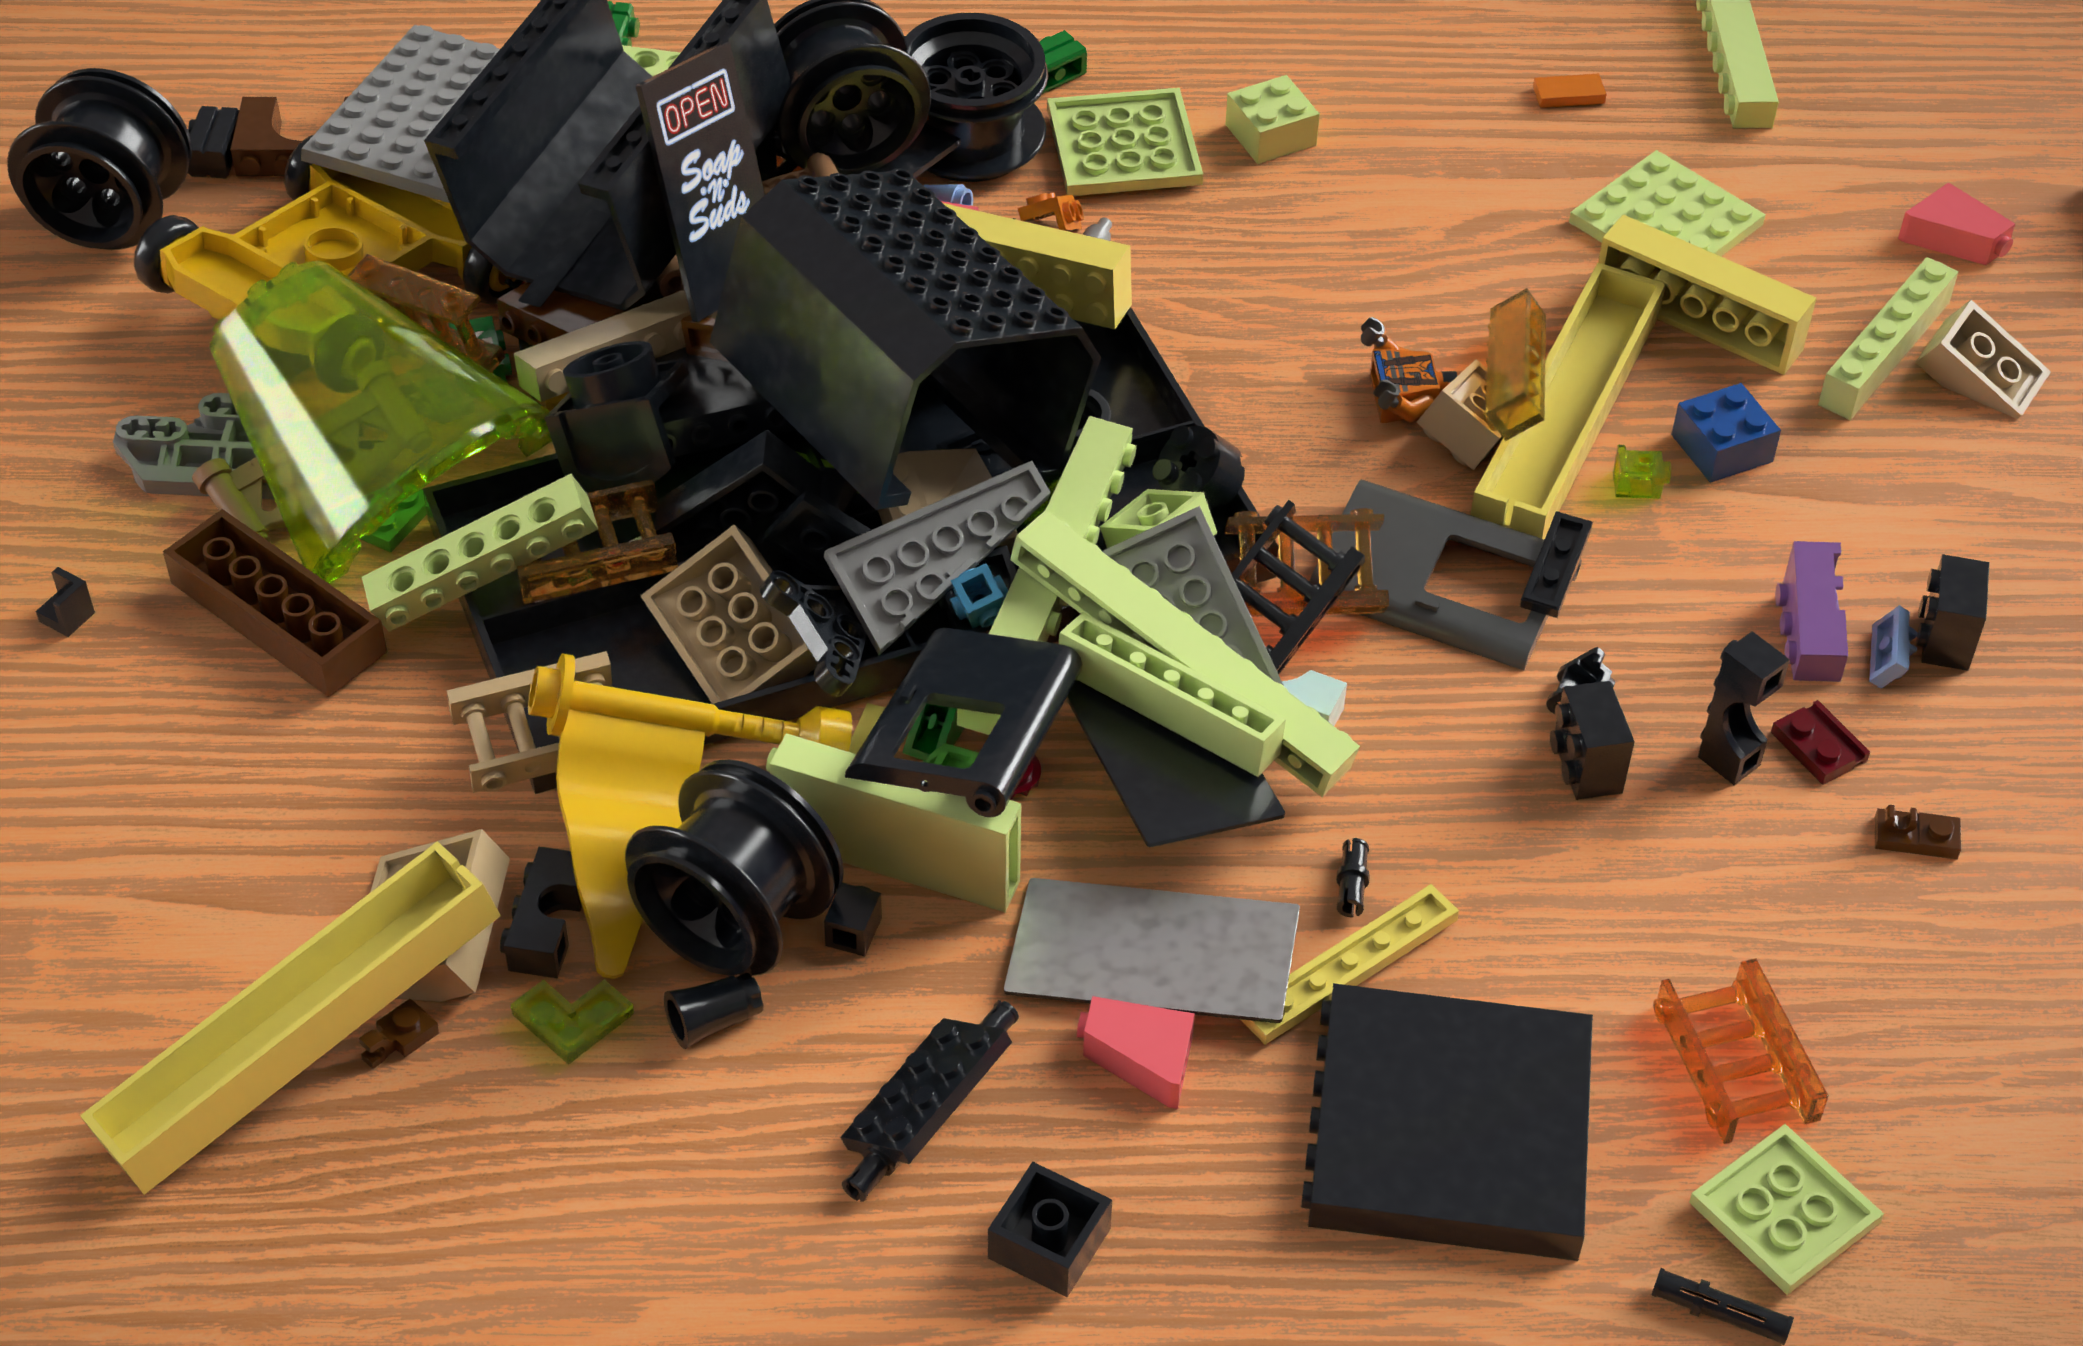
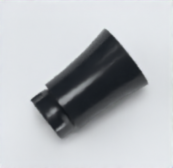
M749 973L737 977L732 975L699 986L671 990L664 993V1007L670 1028L678 1044L683 1049L729 1026L748 1020L749 1016L761 1013L764 1008L759 985L756 979Z

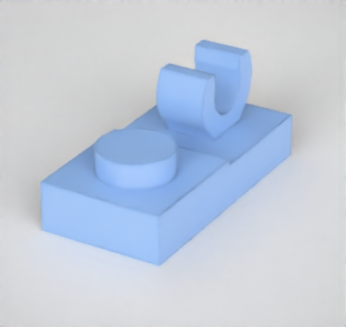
M1900 605L1872 624L1869 682L1881 689L1893 680L1901 678L1909 670V656L1917 651V647L1910 644V641L1916 638L1918 633L1909 626L1910 612Z

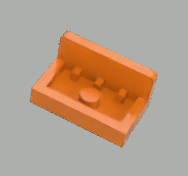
M1054 192L1049 194L1043 193L1026 198L1027 205L1017 208L1021 221L1040 220L1055 215L1060 230L1075 231L1082 229L1081 221L1084 220L1083 209L1080 202L1074 200L1073 195L1055 196Z

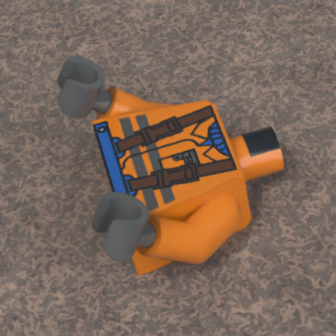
M1370 317L1361 326L1363 332L1361 334V342L1365 346H1372L1374 344L1370 380L1380 423L1400 420L1414 423L1420 419L1441 391L1457 377V372H1437L1431 353L1411 351L1398 346L1388 336L1383 335L1385 332L1384 325L1377 318Z

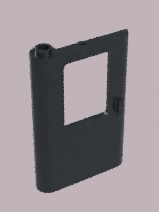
M951 628L935 630L845 771V778L914 788L923 792L932 791L964 796L969 807L978 815L984 817L1001 815L1077 680L1083 665L1081 657L1074 649L1062 644ZM926 704L1001 715L974 763L969 768H957L899 759L894 756Z

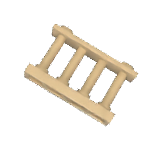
M607 651L575 659L574 681L612 686L611 663ZM557 663L544 667L556 669ZM535 669L447 690L449 712L453 725L468 723L479 763L469 765L473 793L483 790L496 791L507 784L557 772L559 743L536 748L524 708L528 707L530 687ZM508 713L520 752L495 758L484 718Z

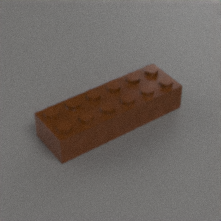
M223 509L163 551L171 584L327 697H330L387 653L380 619Z

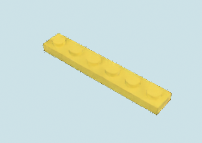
M1432 884L1428 885L1289 975L1281 1023L1241 1021L1266 1045L1322 1009L1323 999L1331 1000L1333 983L1351 986L1359 985L1456 922L1459 910Z

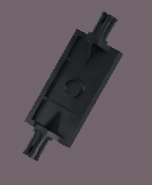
M998 1000L980 1024L943 1018L940 1023L933 1027L931 1033L920 1046L907 1057L905 1063L894 1076L881 1087L879 1093L868 1106L855 1117L853 1123L840 1137L847 1150L859 1152L864 1157L848 1178L842 1182L844 1191L856 1201H865L878 1182L884 1176H890L899 1166L900 1162L910 1164L1010 1046L1012 1041L1007 1031L1019 1019L1018 1012L1011 1004Z

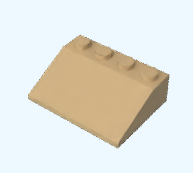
M735 525L731 526L641 595V598L712 704L803 678L813 671L817 664V661L790 618L772 607L762 597L760 586L773 570L753 541Z
M482 829L439 840L438 842L459 861L460 865L465 866L483 883L497 908L510 861L505 852ZM436 842L381 856L370 892ZM493 923L395 999L442 1002L476 993Z

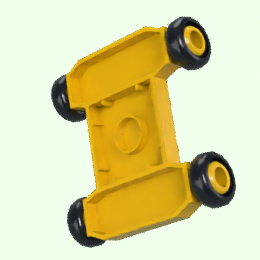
M311 135L296 146L285 167V188L287 194L294 201L234 235L208 229L204 226L199 228L194 222L182 216L169 215L160 218L151 224L139 239L134 255V267L138 279L151 290L167 294L176 292L207 310L212 317L227 321L261 340L262 344L269 349L310 357L312 365L316 368L319 381L326 388L336 394L350 396L361 392L357 386V379L362 372L374 364L384 362L387 352V340L384 330L375 321L367 317L358 316V306L388 288L402 285L407 281L408 276L431 262L458 268L459 276L464 281L466 291L475 300L485 304L495 305L498 298L514 290V288L505 284L506 278L511 279L519 286L523 281L505 276L465 241L450 203L301 161L302 147L313 136Z

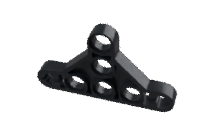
M772 571L760 586L762 597L772 607L790 618L817 661L814 678L820 688L832 696H842L856 679L867 636L840 586L804 585L784 571Z

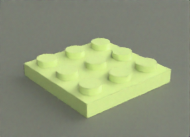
M1786 1124L1782 1125L1692 1192L1689 1201L1700 1214L1786 1295H1789L1878 1226L1884 1215L1879 1208Z

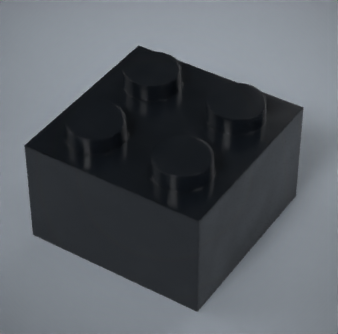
M1942 554L1938 569H1930L1926 591L1930 592L1929 596L1922 595L1918 618H1924V623L1919 625L1916 646L1922 647L1921 663L1969 671L1987 617L1990 562Z
M1611 681L1563 687L1561 702L1555 707L1556 727L1555 730L1550 732V744L1553 753L1559 754L1562 761L1561 769L1565 784L1571 785L1576 800L1622 794L1635 741Z
M1032 1161L988 1228V1259L1068 1297L1111 1229L1112 1199Z

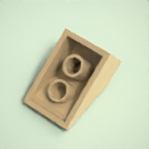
M1972 300L1945 319L1915 362L1942 387L2016 419L2023 415L2051 373L2047 367Z
M1475 359L1441 391L1417 423L1423 427L1424 433L1430 439L1441 442L1448 448L1456 461L1474 470L1503 439L1524 399Z

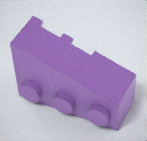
M1794 541L1783 583H1778L1776 586V606H1782L1783 611L1780 617V633L1787 636L1784 655L1790 659L1789 664H1791L1793 680L1841 682L1848 658L1845 610L1839 609L1836 590H1843L1844 588L1843 576H1835L1837 560L1841 555V543Z

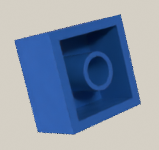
M1739 383L1678 403L1671 435L1711 483L1773 462L1781 429L1745 386Z

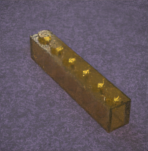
M1528 288L1490 308L1489 340L1487 341L1488 358H1486L1488 367L1487 375L1485 376L1487 388L1484 394L1486 410L1483 415L1489 428L1494 432L1498 430L1505 441L1544 421L1546 314Z

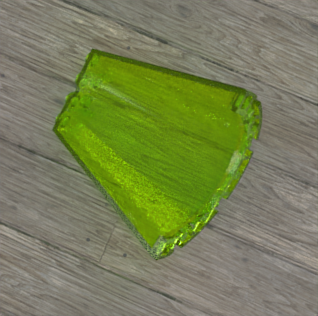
M311 261L300 265L296 262H291L281 269L278 276L268 282L265 280L258 281L248 290V297L229 316L218 321L212 329L215 334L209 348L304 567L329 584L348 573L352 562L361 550V542L357 539L358 537L361 538L366 534L369 536L374 533L398 509L397 504L424 488L454 465L487 448L503 437L506 440L519 439L517 447L526 457L552 442L544 419L550 412L547 408L325 261Z

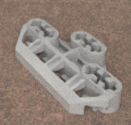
M213 393L200 400L198 404L200 417L194 419L195 422L186 425L180 418L136 415L123 418L116 425L113 444L116 454L132 469L135 482L145 493L209 496L208 494H202L192 480L194 472L202 464L211 459L223 458L233 471L312 424L275 422L272 419L269 402L260 395ZM330 444L328 448V470L334 472L341 464L339 447ZM296 464L295 489L300 492L308 490L311 485L310 479L320 480V476L324 474L304 465ZM263 483L262 499L290 500V492Z

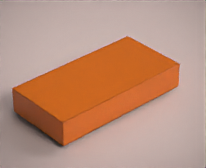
M1599 73L1534 78L1533 89L1540 108L1605 104L1607 94Z

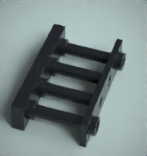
M1290 500L1283 507L1275 506L1264 522L1268 527L1232 573L1244 602L1281 628L1279 633L1283 637L1274 648L1271 645L1266 647L1278 675L1365 563V555L1353 546H1351L1346 554L1342 551L1337 553L1294 522L1291 518L1296 513L1295 504ZM1280 532H1283L1328 565L1327 570L1331 574L1322 585L1318 582L1312 584L1267 550ZM1257 563L1304 597L1303 601L1307 605L1299 616H1296L1294 613L1288 615L1244 582V579Z

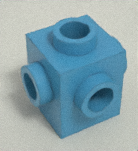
M987 563L977 568L966 570L957 578L951 580L955 597L950 599L952 607L959 620L967 618L972 629L980 625L981 627L993 625L1008 593V589L1001 576L993 577Z

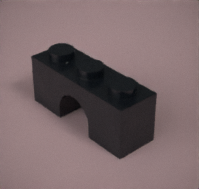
M539 846L534 861L528 862L525 867L523 877L525 887L522 895H516L512 906L513 921L511 927L505 928L502 932L500 952L506 955L508 971L558 979L569 947L566 922L564 919L548 917V915L558 910L580 912L582 904L575 881L571 851Z

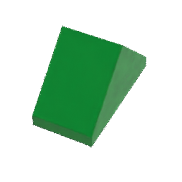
M926 704L908 733L902 753L925 761L933 751L944 743L954 745L965 729L957 725V708Z

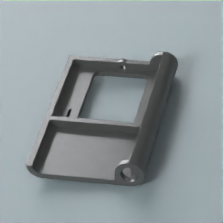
M1361 479L1356 485L1327 546L1337 553L1342 551L1345 554L1353 546L1365 555V563L1333 606L1524 671L1549 617L1548 615L1530 611L1525 622L1517 623L1428 593L1424 588L1446 542L1449 540L1534 567L1545 539ZM1581 559L1579 561L1572 581H1575L1577 578L1582 563ZM1321 560L1318 561L1310 578L1312 584L1318 582L1322 585L1331 574L1327 570L1328 565Z

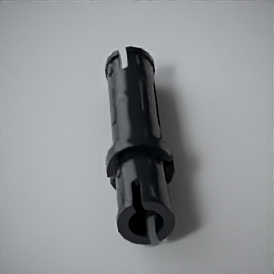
M1660 1268L1651 1294L1652 1296H1658L1691 1309L1690 1314L1697 1317L1702 1313L1785 1345L1794 1317H1788L1750 1301L1709 1287L1710 1282L1703 1279L1698 1283Z

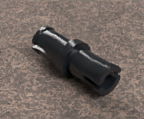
M1352 838V851H1350L1351 842L1349 839L1343 843L1342 866L1338 869L1336 876L1337 884L1340 886L1337 911L1341 915L1350 918L1354 917V904L1356 905V915L1360 916L1363 913L1364 889L1369 885L1370 880L1369 871L1366 869L1369 845L1366 841L1359 838Z

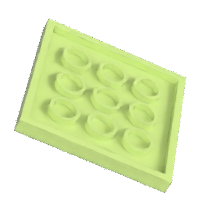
M1180 88L1047 99V111L1067 195L1085 196L1203 185V171Z
M1655 150L1571 211L1569 223L1602 243L1604 235L1622 215H1626L1722 257L1764 224L1766 214L1667 155Z

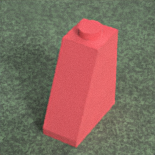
M1948 182L1905 212L1898 239L1908 244L1987 265L1997 257H2003L2009 252L2013 245L2011 237L2015 223Z
M1092 996L1089 1012L1080 1013L1077 1028V1037L1084 1038L1083 1056L1167 1107L1178 1109L1193 1039L1195 1013Z

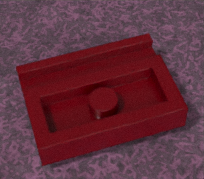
M1819 700L1814 701L1813 705L1807 709L1803 707L1773 722L1771 733L1822 785L1853 770L1856 764L1860 762L1864 764L1868 761L1870 751Z

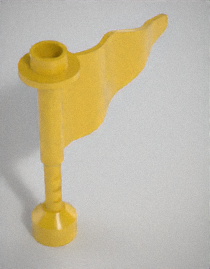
M562 653L556 669L542 666L535 668L529 693L528 714L547 718L548 735L560 737L556 773L557 792L570 844L577 890L591 933L595 967L598 974L610 979L623 976L643 921L628 889V872L625 862V850L628 840L636 831L647 826L678 828L682 824L678 807L679 791L684 781L700 769L705 736L709 737L714 734L780 745L787 733L849 752L852 737V715L850 711L816 706L795 723L719 710L714 704L574 681V655Z

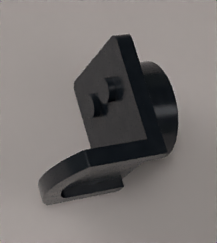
M631 341L600 348L569 363L563 370L569 393L544 417L564 477L572 474L585 492L605 495L633 492L649 486L663 477L673 467L676 460L659 407L690 374L685 359L681 358L657 363L650 343Z

